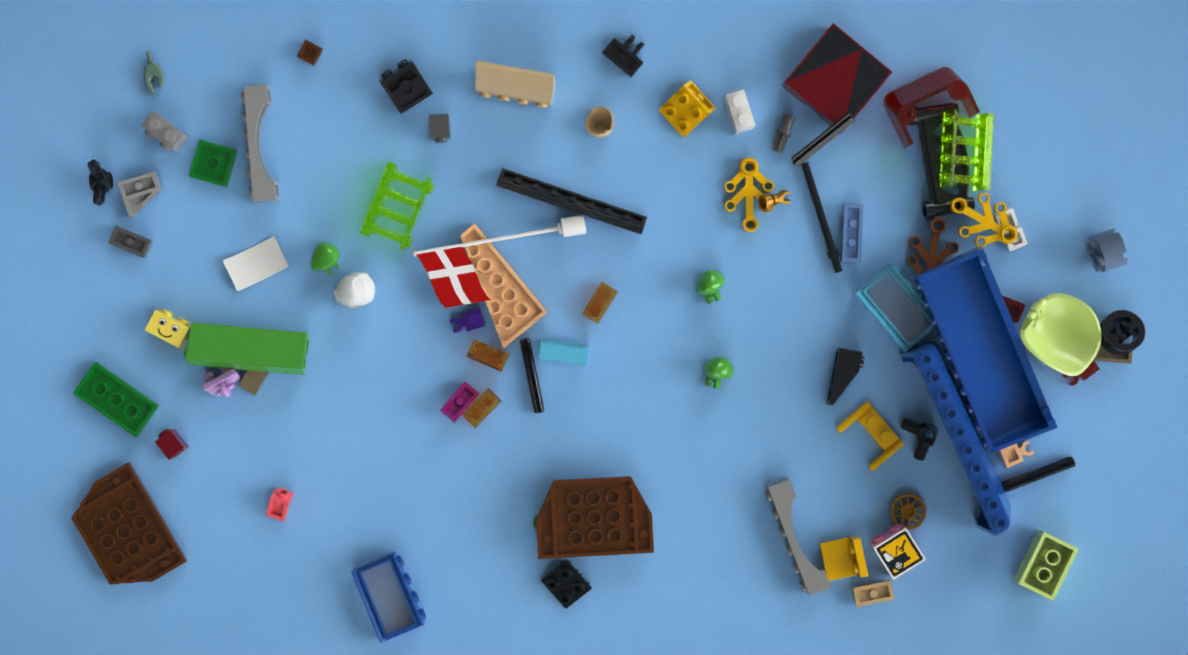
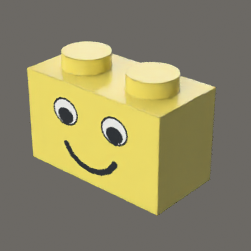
M164 308L162 311L155 310L145 331L177 348H184L187 342V332L191 329V326H189L190 322L181 317L179 319L172 317L173 313Z

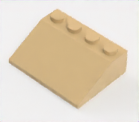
M476 61L475 91L479 93L480 97L490 98L491 96H496L498 100L509 102L512 99L517 100V103L522 105H528V102L535 103L536 107L539 108L552 106L556 85L554 74Z

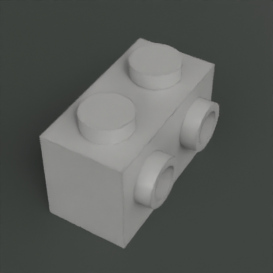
M154 111L151 112L141 125L146 130L144 133L153 140L155 137L161 141L159 145L167 151L172 149L178 152L189 138Z

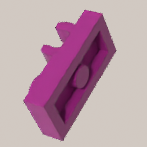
M464 382L440 409V412L455 423L480 393L467 382Z

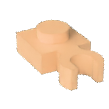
M1030 441L1021 442L1019 447L1017 444L997 451L1004 468H1009L1024 461L1022 455L1030 456L1034 454L1033 450L1028 452L1025 450V446L1030 444Z

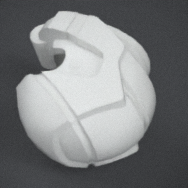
M365 272L348 274L340 280L337 289L333 291L335 300L348 308L367 305L374 299L375 284Z

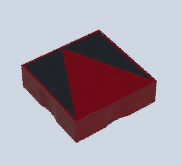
M833 23L785 80L782 87L800 102L812 108L823 121L831 126L846 113H851L855 118L891 75L892 71Z

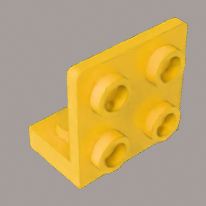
M691 80L684 84L659 111L682 137H686L717 108Z
M856 535L820 543L828 581L855 575L861 578L868 576L860 537Z

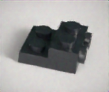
M407 59L400 61L397 64L398 68L392 72L390 69L386 70L380 75L382 78L379 79L400 114L433 94L411 59L409 61Z

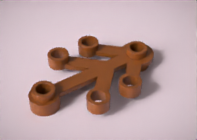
M935 218L929 224V228L932 231L929 253L921 244V239L918 236L911 237L908 242L910 247L915 248L927 264L926 270L935 267V265L950 254H954L959 250V245L956 242H951L947 244L943 251L937 254L940 233L946 228V223L941 218ZM934 223H938L940 225V228L938 230L934 228ZM914 238L918 240L916 246L912 244V239ZM951 244L955 245V251L950 250ZM910 255L906 258V264L912 267L917 274L924 272L918 263L917 256ZM910 257L915 259L914 264L909 263Z

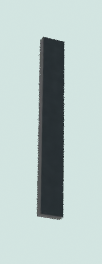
M503 168L497 180L496 186L641 235L647 220L646 216Z

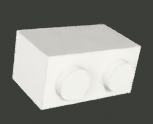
M745 90L725 95L724 100L735 135L754 129L756 125Z

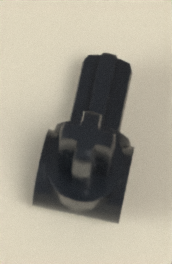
M92 159L87 164L91 172L89 174V185L91 190L94 191L93 203L101 206L105 202V194L109 189L113 188V177L111 172H106L105 169L101 168L98 161Z
M904 418L900 428L917 435L916 438L919 443L913 456L915 459L923 461L929 447L934 445L938 436V429L930 423L922 422V424ZM924 430L932 431L933 437H926Z

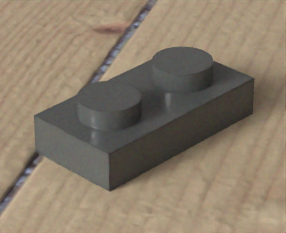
M115 225L108 243L146 258L153 240Z

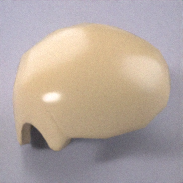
M602 106L592 108L590 114L585 119L587 132L597 138L609 135L614 128L612 112Z

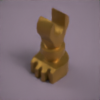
M781 190L777 194L760 195L758 198L759 209L765 213L772 211L773 206L778 205V203L789 204L791 200L784 199L787 194H791V192Z

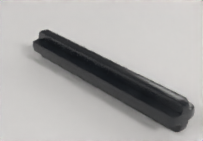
M846 113L791 158L793 164L799 166L855 122L854 116L851 113Z
M529 338L521 339L520 345L533 409L535 413L544 412V405L531 341Z
M1067 457L1006 480L1001 484L1004 491L1009 492L1075 467V461L1073 457Z

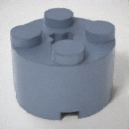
M1114 228L1091 235L1089 243L1086 244L1088 254H1092L1094 260L1093 267L1096 272H1105L1127 264L1128 259L1123 256V253L1127 252L1124 241L1119 232L1114 233L1116 230Z

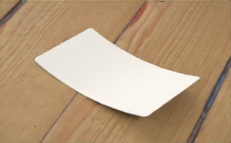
M274 236L223 260L237 291L289 267Z

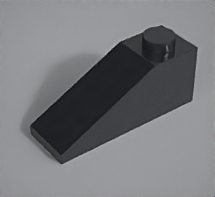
M837 348L826 404L834 405L857 375L859 369L863 367V352Z

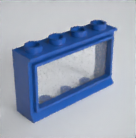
M396 552L351 571L380 643L423 626L426 619L423 608L420 609L417 604L419 601L418 595L410 587L412 583L411 578L403 570V559Z

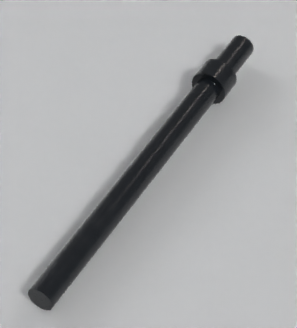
M802 163L804 176L827 245L828 258L832 261L835 273L841 272L843 270L838 258L840 256L839 251L835 248L809 163Z

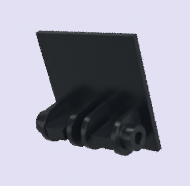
M564 559L558 567L541 579L542 583L565 609L592 589L589 585L590 582H587L582 577L583 574L579 573V570L575 569L570 563L571 561Z

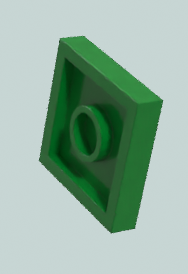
M199 140L189 177L228 187L237 150Z

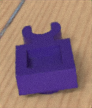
M480 308L461 313L463 319L453 318L450 320V323L457 322L459 324V327L453 330L454 333L460 332L463 327H466L468 332L486 326Z

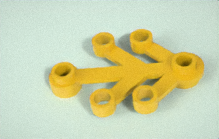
M753 158L743 159L739 165L740 172L724 185L725 191L732 193L736 189V185L745 177V186L731 200L725 203L724 208L728 212L734 211L736 205L745 197L746 218L742 222V227L746 232H753L758 227V221L754 218L753 196L758 200L759 196L763 195L753 185V177L762 184V189L765 192H771L774 189V183L767 180L758 171V163ZM747 164L752 166L751 171L746 170L745 166ZM731 183L734 187L733 190H728L727 184ZM766 183L771 184L772 187L770 190H767L765 188ZM727 203H733L734 208L728 209ZM748 221H751L753 223L752 228H748L746 226V223Z
M980 193L977 196V201L982 205L984 216L969 208L963 198H955L951 201L950 209L954 213H963L981 223L970 227L961 226L958 229L960 237L967 238L970 234L991 229L996 234L986 237L977 236L974 239V244L977 247H984L986 244L999 240L1004 244H1010L1016 240L1017 230L1014 226L1009 225L1005 203L997 202L994 205V211L999 214L1000 226L994 222L989 202L990 195L988 193ZM982 195L987 197L985 202L981 201ZM956 202L960 203L959 209L955 208ZM1000 204L1003 206V210L1001 212L997 209L998 205ZM964 228L967 230V234L965 236L961 233L962 229ZM1005 231L1010 233L1008 238L1004 236ZM979 238L984 240L982 245L978 244Z

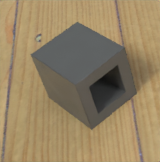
M449 114L429 115L430 138L435 140V143H446L447 139H451Z

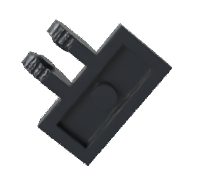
M633 34L623 45L614 38L602 52L605 57L630 78L644 63L636 56L644 47V43L640 42L633 52L627 49L635 40Z

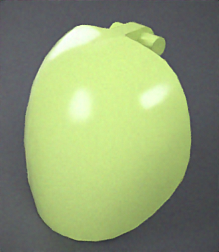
M1063 293L1047 295L1044 298H1040L1037 303L1034 302L1020 330L1023 344L1036 359L1046 366L1069 376H1076L1084 372L1097 355L1101 344L1102 332L1097 316L1092 308L1080 299Z

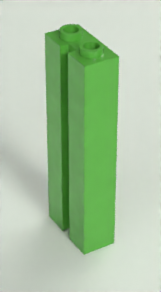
M192 323L191 329L187 332V340L189 342L188 347L184 349V358H186L189 365L304 375L310 338L308 333Z

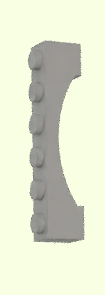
M267 84L243 86L244 92H241L242 103H245L243 120L247 124L244 137L245 141H248L249 148L246 149L247 161L250 160V168L247 169V174L252 187H249V196L256 203L280 201L278 182L272 180L267 173L260 151L259 138L262 119L267 108L272 106L270 87Z
M786 478L767 485L768 491H765L768 502H772L775 508L772 509L775 520L779 519L780 534L782 538L786 537L788 545H785L788 555H793L795 563H792L795 573L801 576L802 581H799L802 591L807 592L811 596L831 588L825 570L822 567H815L806 558L795 538L791 520V508L796 494L790 479Z

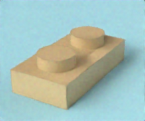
M891 580L852 587L856 607L894 600Z

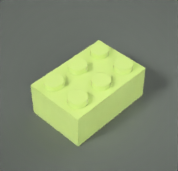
M1037 529L1013 581L1054 601L1079 549Z

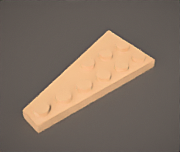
M473 224L460 235L463 243L487 239L476 224ZM491 242L466 246V253L475 268L481 287L490 299L485 302L504 349L548 312Z

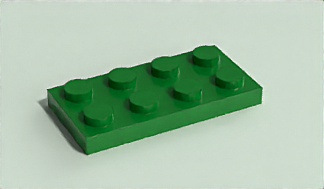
M94 362L73 392L74 395L134 437L139 436L160 406L98 362Z

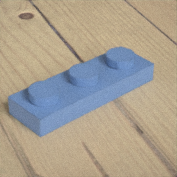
M843 204L841 262H861L863 205Z

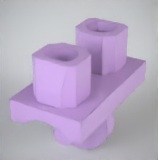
M219 368L222 375L218 377L213 372L203 376L205 384L202 386L205 391H208L211 395L216 393L217 396L225 394L226 397L232 395L230 390L235 387L234 383L242 379L240 374L233 368Z

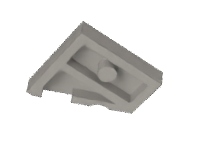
M156 171L117 182L129 218L135 216L162 190Z

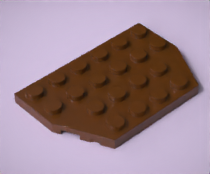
M130 462L95 481L91 490L81 502L80 507L71 517L109 584L153 582L188 561Z
M631 476L553 480L536 519L538 559L654 553L652 513Z

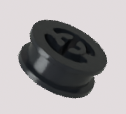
M1117 310L1109 314L1100 323L1102 332L1101 345L1112 354H1129L1139 347L1145 338V326L1142 320L1133 312ZM1111 322H1121L1110 331ZM1133 335L1130 344H1122L1123 341Z

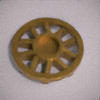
M909 493L902 494L893 500L890 506V517L895 524L903 523L905 518L907 519L905 526L907 530L915 529L923 523L926 517V507L918 496ZM903 497H905L906 504L904 505L900 500ZM908 497H913L914 499L909 502ZM918 500L920 504L914 507L913 504ZM898 501L901 507H894V505ZM921 507L923 510L922 514L916 512ZM893 510H900V514L893 515ZM916 514L921 516L919 522L914 518ZM894 517H901L899 523ZM911 519L916 522L913 526H910Z

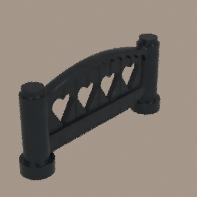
M952 102L921 108L912 106L906 109L908 125H918L930 201L922 202V213L925 220L935 219L936 216L954 214L950 209V203L955 198H963L969 208H975L974 198L968 197L969 160L964 138L955 120V115L959 114L957 103L954 104ZM944 122L948 125L949 137H941L932 133V131ZM945 141L951 144V157L936 152ZM948 160L954 162V176L939 171ZM951 179L957 181L956 187L959 190L957 195L942 189ZM959 202L955 203L956 209L960 208Z

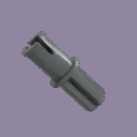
M784 114L780 128L776 131L777 136L772 150L775 152H783L788 137H791L790 131L796 119L795 117Z

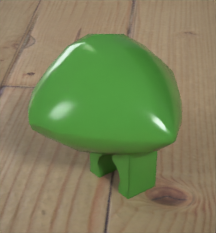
M329 242L319 243L311 257V269L324 270L329 275L333 274L329 268L335 266L338 269L340 267L337 264L340 255L339 250Z
M707 270L698 278L695 290L697 293L704 295L708 304L714 301L713 297L715 301H718L722 298L718 289L724 285L725 277L718 271Z
M716 357L708 360L703 365V371L706 374L705 386L713 385V388H720L721 379H730L733 376L734 367L728 359Z

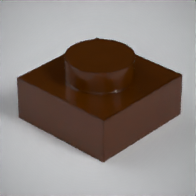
M305 39L297 57L315 66L323 52V48Z

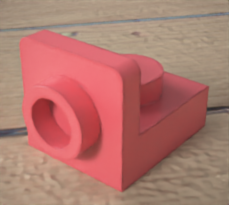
M275 488L269 500L266 516L285 521L294 493L286 489Z

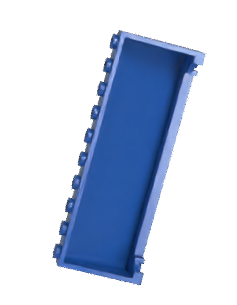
M982 246L917 274L918 279L914 280L918 291L923 290L925 297H922L925 308L930 307L932 315H929L933 326L937 325L940 331L936 334L940 343H945L947 347L944 353L948 362L952 360L955 366L951 368L955 379L960 378L962 383L959 386L963 397L966 395L968 397L969 403H966L970 414L974 413L977 420L973 422L977 431H982L984 435L981 438L984 448H989L990 452L993 453L1058 428Z
M927 341L909 349L906 353H900L899 355L903 363L911 362L915 367H918L980 503V515L974 519L977 527L994 536L1006 531L1010 525L1011 504L939 345L933 341Z

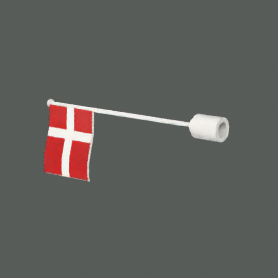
M583 215L561 218V223H557L558 227L419 251L415 249L412 254L415 257L418 256L423 264L435 294L445 308L489 301L490 299L481 287L475 268L463 247L559 231V234H563V237L586 234L585 220Z

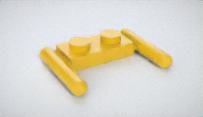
M866 401L840 423L836 430L842 433L858 419L861 425L884 450L868 466L870 470L874 471L899 450L904 443L871 404Z

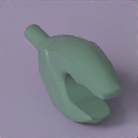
M148 51L146 55L149 65L145 66L144 81L149 92L154 95L155 91L152 80L157 78L159 86L162 88L164 85V74L157 63L153 64L151 51Z

